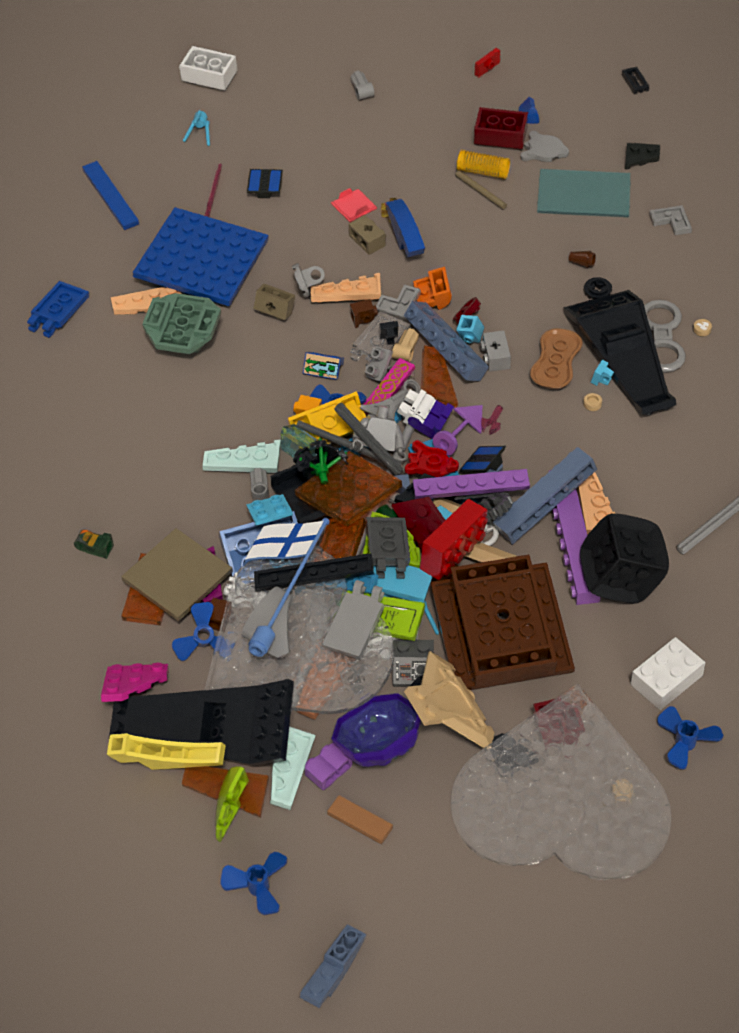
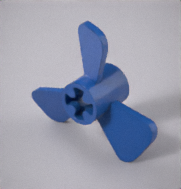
M673 706L667 707L658 716V725L676 734V745L669 751L667 759L679 769L687 768L688 751L695 748L697 740L721 741L723 739V733L719 726H710L699 730L695 722L691 720L682 721L677 709Z
M273 852L268 856L264 866L252 865L248 868L247 872L231 865H226L222 870L221 887L226 891L248 887L249 892L257 896L259 913L263 915L277 913L280 907L269 892L270 884L268 877L287 864V857L279 852Z

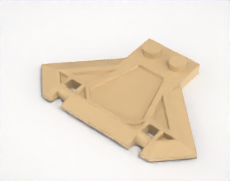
M429 651L421 685L409 686L404 691L424 726L443 723L490 752L493 744L494 730L491 726L485 724L484 721L487 719L461 677L454 674L456 671L454 666Z

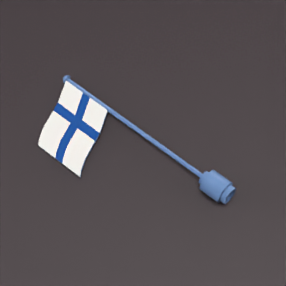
M328 518L318 522L263 526L246 556L245 562L257 559L304 557L268 626H258L249 641L248 649L254 656L262 657L268 652L274 641L275 633L271 627L325 526L330 523Z

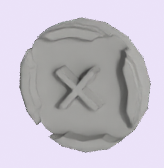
M299 263L292 266L293 270H297L294 271V275L300 290L305 291L303 296L305 298L311 296L309 287L323 281L325 277L324 270L319 266L302 270ZM313 270L321 272V277L318 280H314L311 277Z

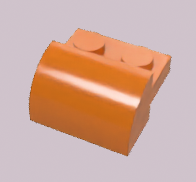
M445 266L428 271V277L413 281L414 287L421 290L417 302H426L430 307L437 306L438 310L443 309L450 303L452 294Z

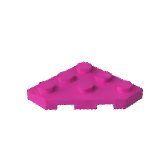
M156 662L151 665L135 663L129 666H122L120 664L108 666L101 692V701H124L129 698L130 693L136 691L139 694L151 688V684L156 681L159 683L167 681L169 673L168 664Z

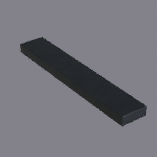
M369 553L306 563L294 586L374 574L373 556ZM300 564L254 571L256 592L272 590L276 586L280 588L289 587Z

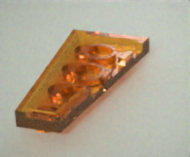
M424 345L422 350L421 389L442 404L447 405L449 403L454 408H457L458 401L444 357L435 347Z
M206 766L185 768L182 785L218 800L222 783L229 770ZM246 772L249 782L239 798L241 804L239 809L261 818L269 776Z

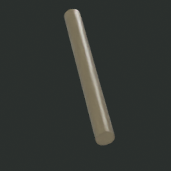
M460 170L456 172V177L502 209L507 207L505 202Z

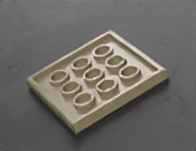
M175 528L121 577L122 581L174 619L180 621L191 611V607L194 604L203 600L233 572V569Z

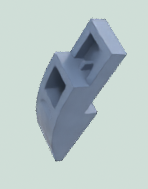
M347 924L325 953L322 964L300 992V998L320 1008L326 998L332 996L359 952L366 934Z

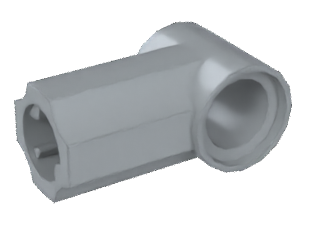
M355 71L350 77L357 99L373 97L374 88L372 83L367 81L364 73Z
M254 468L250 472L253 501L269 498L267 472L261 468Z

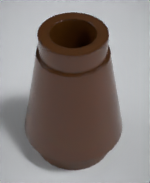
M592 251L570 252L569 262L587 268L595 265L596 254L592 253Z

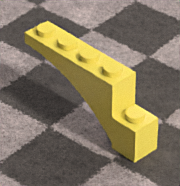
M128 733L113 734L109 738L107 755L120 763L139 762L151 770L221 766L224 761L226 745L222 742H174L138 737Z

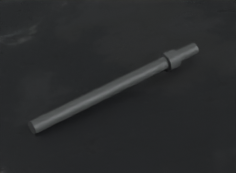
M300 420L296 424L297 428L346 448H349L352 443L349 440ZM354 445L352 450L357 452L358 447ZM363 446L359 453L376 459L378 463L385 465L371 449ZM396 460V462L401 466L402 462Z

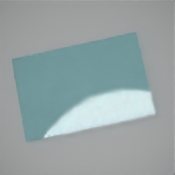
M540 169L537 213L629 217L630 173Z

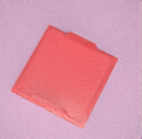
M351 188L340 193L339 199L331 202L349 222L377 209L359 189L352 192Z

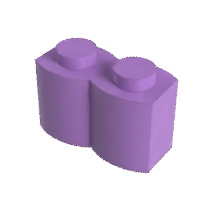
M331 743L321 749L320 755L315 758L312 757L306 762L305 776L320 789L325 790L353 765V761L334 743Z

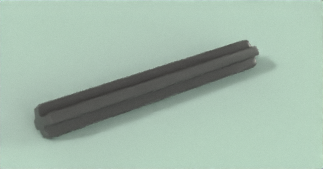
M343 403L336 405L334 409L394 475H400L403 472V468Z

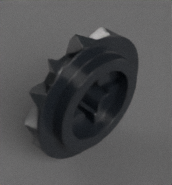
M591 278L584 285L585 295H589L590 299L610 295L612 285L604 278Z

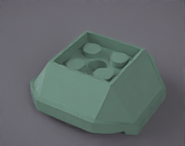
M178 293L169 294L162 298L156 297L152 299L142 325L156 349L184 354L198 353L204 344L212 339L221 316V308L216 306L210 298Z

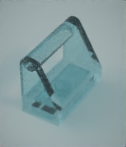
M295 424L283 426L281 430V449L294 458L297 451L290 447V443L293 441L301 448L308 446L310 454L313 457L317 456L315 453L316 447H310L311 443H315L314 440H317L316 438L297 428Z

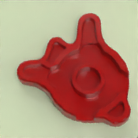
M416 440L412 443V449L416 453L408 454V461L410 463L405 466L404 471L407 474L417 473L423 475L426 473L434 477H442L459 469V462L452 457L449 458L447 451L426 446L421 441Z

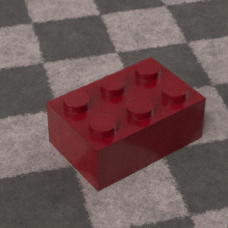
M479 107L474 128V144L523 149L528 127V112Z

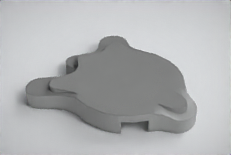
M531 131L529 133L530 140L525 142V148L528 150L521 153V160L552 162V158L567 157L569 149L555 136L542 135L536 131Z

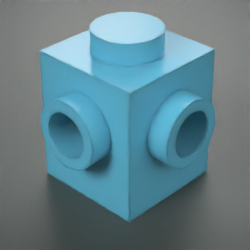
M461 315L457 327L460 337L466 343H480L484 326L478 316Z

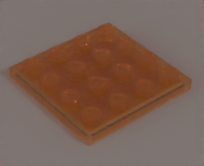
M350 451L347 452L349 458L346 461L348 465L341 459L328 469V483L321 484L320 477L315 475L295 490V495L347 527L402 487V480Z

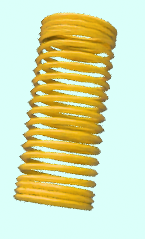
M462 149L459 152L457 170L480 175L485 174V176L491 175V177L494 176L501 179H506L509 172V158H501L500 156L498 158L495 155L492 157L489 154L472 153V151L469 153V151Z

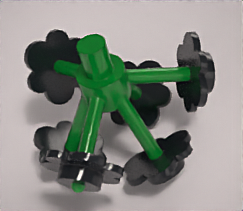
M319 438L314 440L315 443H311L310 447H316L315 453L320 459V463L311 462L313 455L310 454L308 446L297 450L293 462L296 464L298 471L302 472V476L307 478L308 483H318L321 481V484H326L329 482L327 478L328 469L341 459L348 465L346 460L349 457L343 449L339 451L336 447L330 446L331 442H326V439ZM336 450L339 456L335 458L333 461H331L329 464H326V462L331 460L332 457H336Z

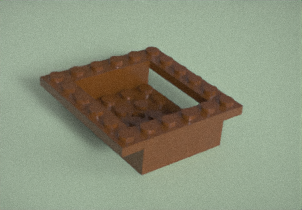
M528 554L451 567L450 579L431 582L430 586L447 661L456 669L454 674L461 677L468 690L575 671L547 562L532 565L530 555ZM456 599H457V601H458V605H459V609H460V614H461V618H462V622H463V626H464V631H465V635H466V639H467V643H468V648H469V652H470V656H471V660H472V661H471V666H470L469 657H468V653H467V649H466V645H465V640H464V636H463V632H462V627H461V623H460V619H459V615H458V610H457V606H456V602H455ZM500 612H505L509 617L507 619H500L497 615Z

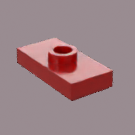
M493 49L475 62V76L481 77L500 63V49Z

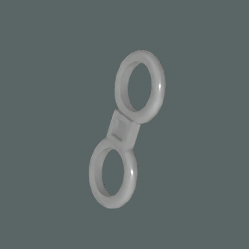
M650 301L644 305L646 314L654 308H665L674 315V319L668 324H656L648 319L650 329L653 331L656 348L667 347L674 350L678 355V359L675 362L661 364L664 373L673 372L684 364L686 358L684 349L677 342L672 341V330L681 323L682 314L680 309L669 301Z

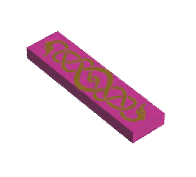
M399 358L363 405L378 403L395 395L415 370V365Z

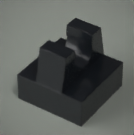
M392 321L380 323L379 325L380 339L386 338L387 345L395 344L394 338L398 337V322Z

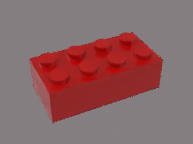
M467 499L423 542L420 570L437 580H440L444 575H448L451 567L459 564L466 553H470L474 545L484 539L486 534L484 532L485 525L488 521L486 518L488 509Z

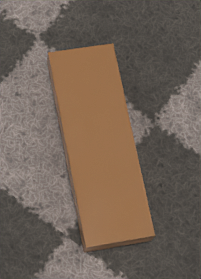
M340 795L327 811L329 816L381 845L393 829V824Z

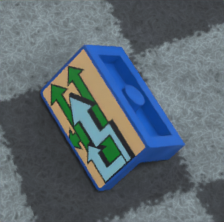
M306 352L303 374L338 379L340 365H343L344 357Z

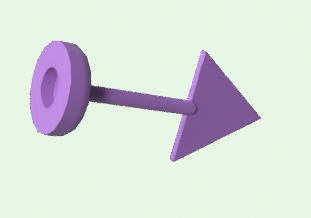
M483 405L453 408L464 421L452 433L445 430L436 433L433 437L434 447L447 451V455H452L458 447L455 436L468 423L481 434Z

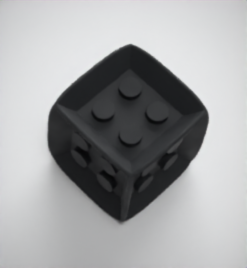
M617 513L606 515L585 538L580 550L582 569L589 591L596 596L626 603H639L643 601L663 581L669 570L668 553L659 526L652 521Z

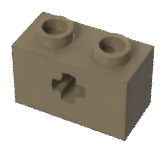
M366 215L349 223V236L367 254L370 255L386 246L385 232L377 227L374 221L370 220Z
M263 284L256 291L253 309L275 316L277 319L286 320L293 312L295 295Z

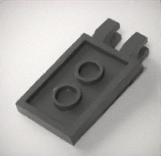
M367 517L369 553L373 556V566H376L378 578H385L384 571H386V566H396V578L404 579L406 566L410 564L405 518Z

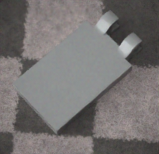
M356 580L352 594L346 592L322 646L325 649L361 660L384 609L383 603L380 602L385 593L382 592V587L374 586L371 597L364 595L366 587L363 586L364 582Z

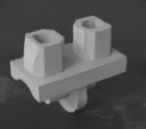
M378 346L373 348L370 354L372 357L371 363L365 369L366 377L381 382L387 370L391 369L389 363L393 351Z

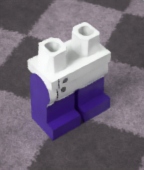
M410 389L404 400L412 404V406L402 402L397 413L405 417L403 420L405 424L408 425L409 423L410 426L433 439L434 435L441 431L454 406L449 403L447 405L435 400L433 396L426 394L422 389L419 394Z

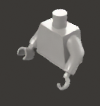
M378 406L377 416L368 414L360 423L385 450L396 451L399 455H402L404 458L397 457V460L403 462L407 459V455L403 452L405 448L400 427L394 419L387 418L389 407ZM353 432V442L349 448L352 450L354 445L358 447L357 452H359L363 446L367 445Z

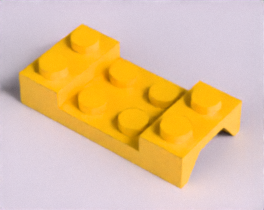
M357 391L289 417L288 423L299 449L308 446L310 452H312L316 447H310V444L315 443L314 440L324 438L297 428L298 420L339 437L352 434L354 431L334 408L339 403H343L359 422L366 418L364 411L360 409L361 403Z

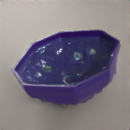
M398 693L372 696L337 719L331 739L347 757L360 766H386L391 762L392 758L396 759L399 755L406 754L410 748L414 747L419 735L421 719L410 701Z

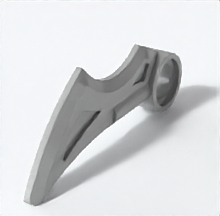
M406 380L401 386L400 392L384 401L361 405L360 409L377 416L378 406L389 407L387 418L395 419V412L402 402L412 406V404L404 400L409 392L407 386L412 387L419 394L421 390L420 385L415 380Z

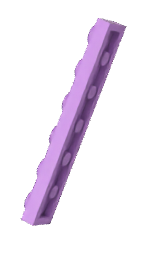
M527 469L413 479L415 499L428 496L431 499L526 490L530 488Z

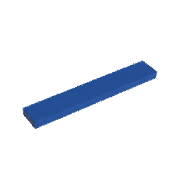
M98 161L82 166L83 172L123 230L139 225L138 218Z

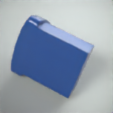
M529 96L519 106V111L528 112V123L536 124L539 123V115L535 108L534 99Z

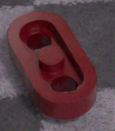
M477 297L466 302L453 317L456 324H459L461 315L471 316L480 309L481 302Z

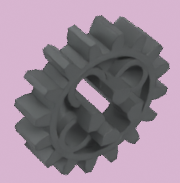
M497 492L495 495H489L487 499H482L477 504L488 509L486 518L488 519L487 522L508 512V509L512 507L513 501L508 492L500 494Z

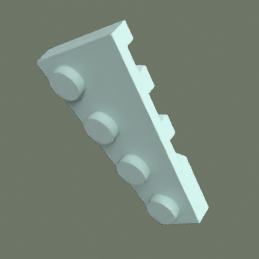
M281 439L274 440V443L270 444L261 442L257 443V446L251 447L242 445L232 450L223 448L205 451L202 465L203 471L252 472L254 468H261L266 470L267 473L278 472Z
M289 727L286 761L273 763L270 804L288 810L291 809L316 735Z

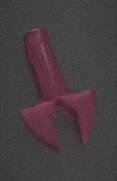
M501 405L496 406L489 419L482 417L481 427L483 433L486 427L490 425L492 426L489 430V435L500 430L501 423L496 421L503 410Z

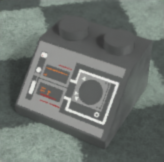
M393 639V687H409L416 678L423 675L428 652L434 653V640L412 641Z

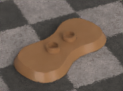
M555 328L547 330L542 335L540 340L541 356L530 371L532 380L537 385L548 389H561L570 383L573 377L572 360L582 347V339L579 334L570 330Z

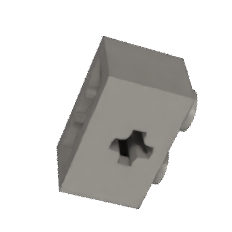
M505 331L483 333V341H480L481 352L484 351L485 353L483 354V361L489 366V372L510 369L511 356Z

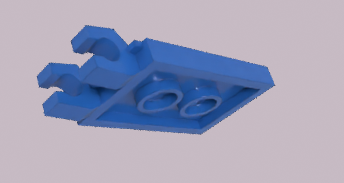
M59 281L31 311V317L27 320V323L31 325L28 327V330L35 332L39 329L40 324L44 323L42 329L46 331L43 332V336L50 338L54 334L55 329L61 328L89 298V291Z

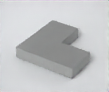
M682 205L649 210L653 226L670 224L674 235L691 233L692 228Z
M404 285L397 299L381 295L376 305L378 313L407 321L408 319L404 314L411 302L418 300L421 290Z

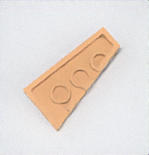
M375 273L374 277L367 278L366 275L360 276L359 280L354 281L345 279L339 284L329 282L311 286V302L375 300L381 297L380 273Z
M160 287L110 298L114 315L137 314L141 311L147 313L153 298H162L174 293L181 294V292L167 287Z
M594 472L577 487L587 534L592 531L602 518L608 514L615 513L612 511L608 497H605L603 487Z

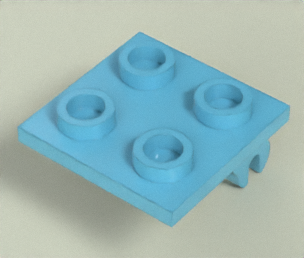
M283 494L273 495L270 498L255 500L250 504H246L256 526L293 515Z

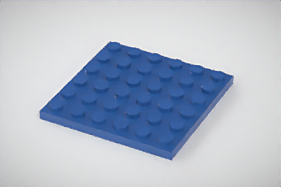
M174 207L134 269L133 277L193 296L210 298L213 302L230 306L265 247L269 235Z

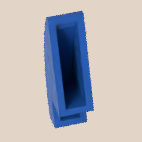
M402 199L385 202L399 249H405L407 257L423 254L425 246L405 202Z

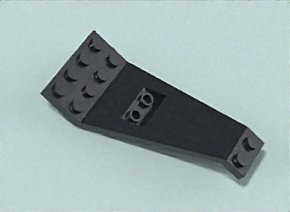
M630 290L563 307L564 314L578 325L601 360L609 363L607 367L614 371L612 376L636 410L642 415H650L654 411L668 410L670 407L677 405L676 398L668 392L641 298Z
M285 679L256 686L134 696L124 701H114L109 738L113 734L128 733L138 737L174 742H222L226 745L224 760L249 766L286 761L294 681Z

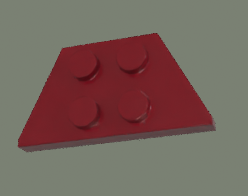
M429 496L391 505L399 518H405L406 528L413 535L415 542L421 550L423 542L445 521Z

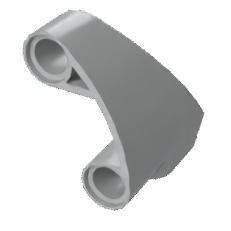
M276 586L262 598L242 629V636L251 640L258 626H268L286 592L285 590ZM289 593L271 627L275 633V639L268 653L277 658L290 653L288 613L293 601L291 593Z

